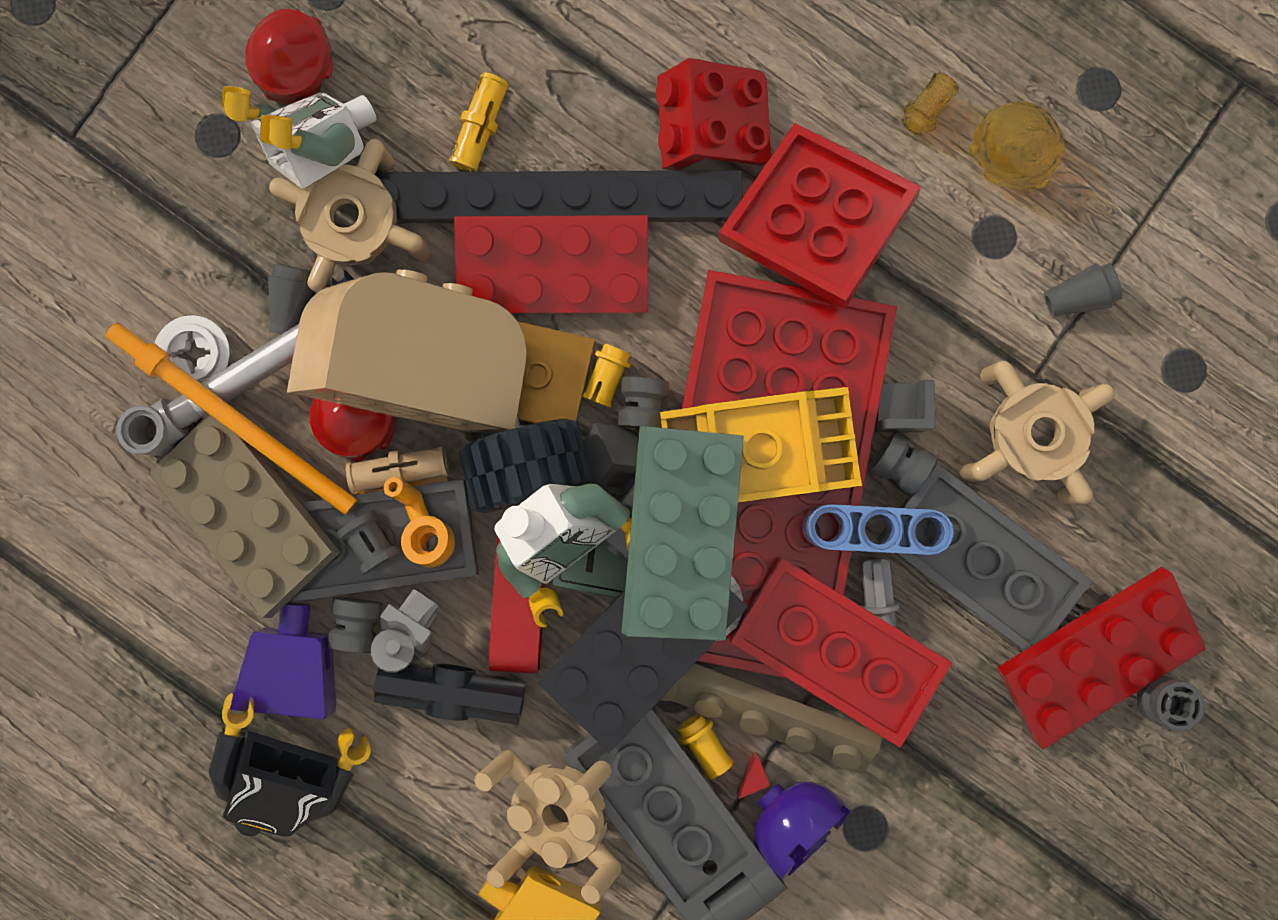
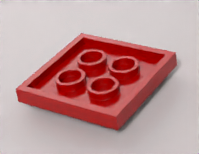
M794 123L719 231V242L845 309L919 197L921 186Z

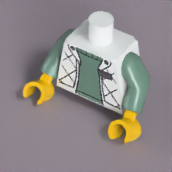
M224 86L222 90L221 105L226 115L235 121H247L248 118L253 120L250 124L269 164L301 189L311 185L362 154L364 144L358 130L377 120L372 105L364 95H360L343 104L323 92L314 94L281 109H276L263 103H259L257 107L250 106L251 92L247 89L236 86Z
M589 483L580 486L545 485L519 506L508 508L504 512L502 519L494 527L500 539L496 547L499 569L522 598L529 597V606L534 621L540 627H547L542 613L546 609H555L561 617L563 616V610L556 592L551 588H540L542 583H549L619 528L624 531L626 546L629 552L632 519L629 517L630 510L597 484Z

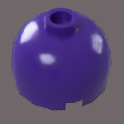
M812 781L797 782L787 789L777 784L758 803L764 811L755 824L754 839L759 852L777 877L783 881L787 875L790 876L827 841L826 838L830 835V829L833 826L836 830L841 827L851 815L852 810L834 792L821 784Z

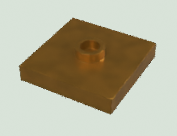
M517 321L526 342V364L517 413L518 419L533 424L556 419L577 421L596 340Z

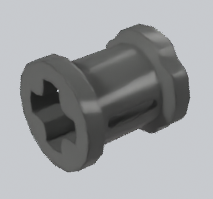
M375 510L361 515L336 532L339 540H346L360 562L361 566L358 570L362 576L385 564L401 552L397 545H390L377 525L376 519L378 515ZM362 534H366L375 548L374 552L370 551L362 538Z

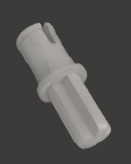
M886 558L864 560L861 567L865 604L861 607L897 628L895 611H898L900 606L899 603L894 602L891 563Z

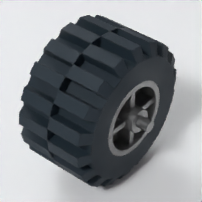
M517 417L514 429L468 443L458 452L472 510L481 513L519 506L541 487L548 484L580 486L588 484L593 480L579 423L574 420L556 419L520 426Z

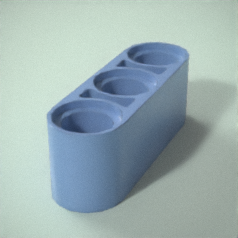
M821 505L810 509L802 522V532L807 542L814 547L828 550L933 555L946 550L951 544L954 534L953 525L949 518L942 512L931 509ZM824 513L833 515L839 527L835 537L829 541H823L815 531L816 520ZM875 515L881 517L887 526L886 536L878 543L871 542L865 533L867 521ZM924 518L933 523L936 531L933 541L926 546L919 543L915 535L916 525Z

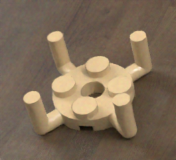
M371 139L366 143L357 166L342 165L303 189L283 178H275L269 184V190L272 195L287 208H295L296 221L301 235L308 247L318 255L307 281L309 288L315 293L333 286L330 278L336 264L347 266L369 264L374 261L376 256L388 244L408 251L417 262H426L431 256L430 248L420 235L396 225L397 212L395 201L386 186L375 176L377 168L380 171L390 170L393 167L394 160L385 145L378 139ZM346 203L356 205L359 210L357 221L352 226L346 228L336 226L334 214L337 208Z
M999 361L985 367L980 374L982 382L986 385L999 383L1008 397L1003 400L990 421V432L995 451L978 462L963 465L959 470L960 478L967 483L985 481L1004 468H1007L1026 481L1043 482L1061 479L1065 485L1057 492V499L1061 504L1082 505L1089 503L1093 498V491L1079 471V468L1086 462L1091 451L1089 448L1092 435H1094V420L1091 413L1112 401L1115 396L1113 387L1108 384H1100L1083 389L1079 395L1067 388L1045 383H1036L1025 387L1009 362ZM1038 419L1047 420L1054 428V438L1047 446L1037 444L1032 438L1031 428Z
M505 750L501 752L475 776L474 781L477 788L485 792L494 787L507 774L518 784L513 793L511 807L507 811V820L510 826L518 831L521 839L487 873L489 884L494 888H501L535 852L542 856L547 865L553 868H562L566 864L576 863L588 857L598 869L582 887L581 895L586 902L590 904L597 903L619 876L622 869L619 860L601 843L607 832V823L604 825L602 811L606 806L599 788L611 776L612 769L610 764L602 760L597 761L585 774L568 766L563 770L549 768L552 764L539 766L532 771L514 751ZM551 804L557 805L565 811L568 822L560 821L554 816Z

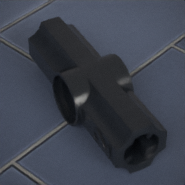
M410 663L404 670L397 673H388L378 669L373 690L374 702L381 703L382 705L425 710L426 715L445 720L464 721L471 717L519 725L525 697L526 681L476 674L475 669L459 665L433 664V667Z

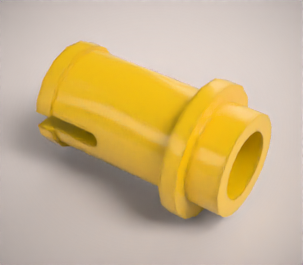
M604 343L601 352L596 350L595 355L599 358L586 391L583 392L582 396L611 408V402L625 368L630 369L631 364L627 363L631 354Z
M698 713L686 719L678 726L677 730L681 735L679 742L681 745H688L705 771L706 777L713 779L725 773L734 762L712 731V720L710 718L705 719L704 716Z

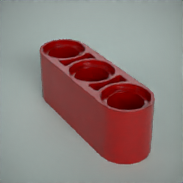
M497 537L496 547H497L498 543L500 542V539H499L498 537ZM496 553L489 645V671L539 674L543 627L536 625L529 606V597L522 598L501 573ZM542 583L540 588H545L546 584Z

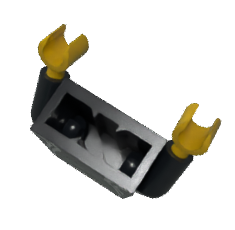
M233 693L229 694L224 701L222 719L226 724L225 732H219L209 767V777L216 796L226 801L223 818L228 822L235 823L236 829L245 836L252 837L264 831L287 837L292 836L304 824L331 815L337 809L354 776V773L351 772L353 765L364 763L370 756L371 748L366 735L362 737L357 747L348 749L354 740L352 729L347 728L339 734L337 745L342 756L338 764V758L258 733L247 731L244 737L240 735L241 728L249 725L253 719L254 700L250 697L249 707L245 713L235 714L230 710Z

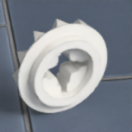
M188 315L174 319L160 331L155 340V344L171 355V362L200 383L227 368L230 355L233 353L226 338L227 333L213 321L201 316ZM194 340L198 348L210 352L205 357L197 359L195 369H193L191 361L176 357V355L190 351L191 343Z

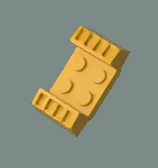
M848 387L804 391L660 412L662 428L744 436L738 502L862 486Z

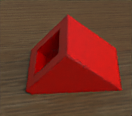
M756 752L752 753L737 789L738 799L770 786Z

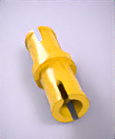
M487 72L480 74V80L469 110H464L461 114L459 121L463 126L453 153L448 160L449 164L465 172H478V166L489 136L496 134L498 124L495 120L506 90L509 88V83L506 80Z

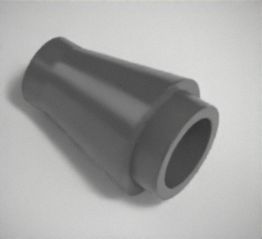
M1094 263L1056 287L1044 291V298L1051 316L1055 318L1064 314L1112 308L1113 302L1122 299V288L1118 275L1110 263L1103 266Z
M274 264L273 275H268L269 332L283 334L299 324L302 312L314 292L307 283L311 270Z

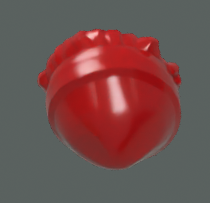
M294 9L277 10L259 22L248 40L245 50V62L253 82L269 100L284 105L293 104L317 94L321 89L322 81L332 76L333 61L330 42L321 21L314 16L310 17Z
M318 399L313 400L310 408V425L319 443L332 454L343 458H350L354 462H362L367 454H371L377 449H386L393 439L398 420L396 416Z

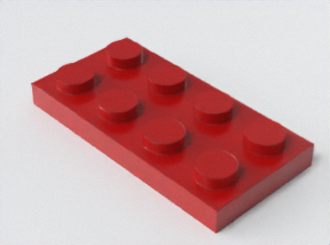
M648 215L454 216L456 284L472 288V296L497 303L510 313L648 312Z
M782 557L779 558L729 639L731 644L899 748L903 745L952 665V662Z
M1160 567L1006 661L996 669L1033 741L1043 750L1203 652L1206 648L1173 573Z

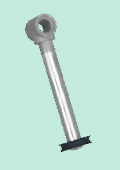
M343 270L344 278L340 281L331 278L332 285H337L354 280V278L346 270ZM299 324L201 384L222 400L228 402L292 363ZM184 395L171 402L163 398L151 406H134L127 409L117 423L116 434L119 443L127 451L134 454L164 457L183 440V437L188 435V426L208 413ZM151 421H154L156 435L149 443L145 437V429Z

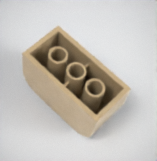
M397 270L396 274L386 272L375 273L327 287L315 294L306 304L299 322L287 393L464 432L507 431L514 429L516 425L526 364V342L520 325L509 311L497 303L472 296L473 289L454 283H444L442 287L429 284L425 274L411 270Z

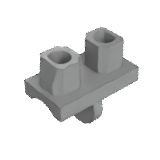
M414 589L399 610L388 604L380 616L382 632L374 638L371 645V657L374 664L380 670L388 673H397L404 670L412 662L414 654L422 659L430 647L431 631L429 629L437 618L435 612L438 609V605Z

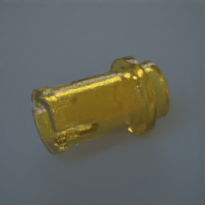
M934 73L914 103L909 102L905 105L903 109L904 116L901 119L903 125L910 132L918 136H924L927 132L934 131L938 124L936 119L951 99L959 92V87L955 80L945 73Z

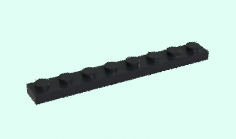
M742 170L375 173V176L386 186L395 201L397 212L396 224L454 223V216L648 215V222H726L742 199Z

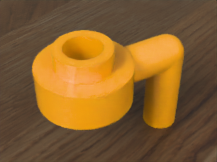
M397 477L387 479L384 483L385 494L404 504L410 519V523L405 527L401 537V546L405 556L410 561L427 568L442 565L450 558L455 547V536L452 529L440 519L429 516L419 490ZM432 536H437L438 544L436 548L428 552L426 548L427 541Z

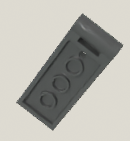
M654 707L610 753L589 733H586L565 749L563 756L571 768L577 769L583 774L597 761L602 760L610 764L612 769L611 776L599 788L606 806L603 811L685 920H748L788 889L784 881H781L759 852L756 842ZM711 860L715 862L712 867L704 866L706 861Z

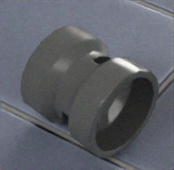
M623 377L621 393L625 397V405L619 411L618 426L631 429H640V426L662 428L660 412H663V401L668 398L669 382L653 378Z
M894 431L878 451L869 471L881 479L892 478L897 483V488L908 496H913L928 478L936 463L937 456L926 449L917 450L914 447H910L908 438Z
M333 598L331 613L336 618V627L328 633L327 647L346 652L371 653V645L376 637L373 627L375 622L380 619L382 603L357 598Z
M1167 676L1160 677L1139 690L1137 694V705L1140 712L1148 720L1175 731H1187L1194 728L1202 720L1205 712V701L1201 692L1195 686ZM1178 700H1180V706L1177 709Z

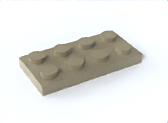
M209 414L149 472L154 481L261 618H272L340 553L262 454Z

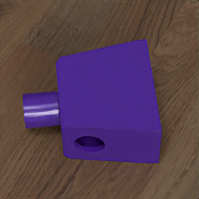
M286 603L280 609L278 629L263 628L253 631L249 639L230 710L247 711L250 697H252L254 700V712L325 719L336 712L333 649L327 647L328 634L308 632L311 605Z

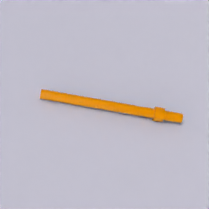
M119 322L109 328L105 337L134 358V365L151 378L155 376L161 378L345 516L358 501L356 498L171 362V355L154 342L147 344Z

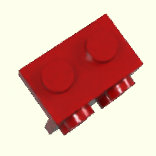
M688 58L657 76L656 100L659 104L660 119L658 145L661 150L662 169L679 171L703 159L757 166L766 164L771 158L767 78L762 71Z

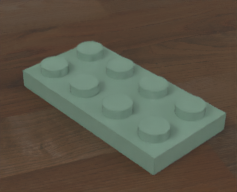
M640 426L622 634L631 637L726 640L743 435Z

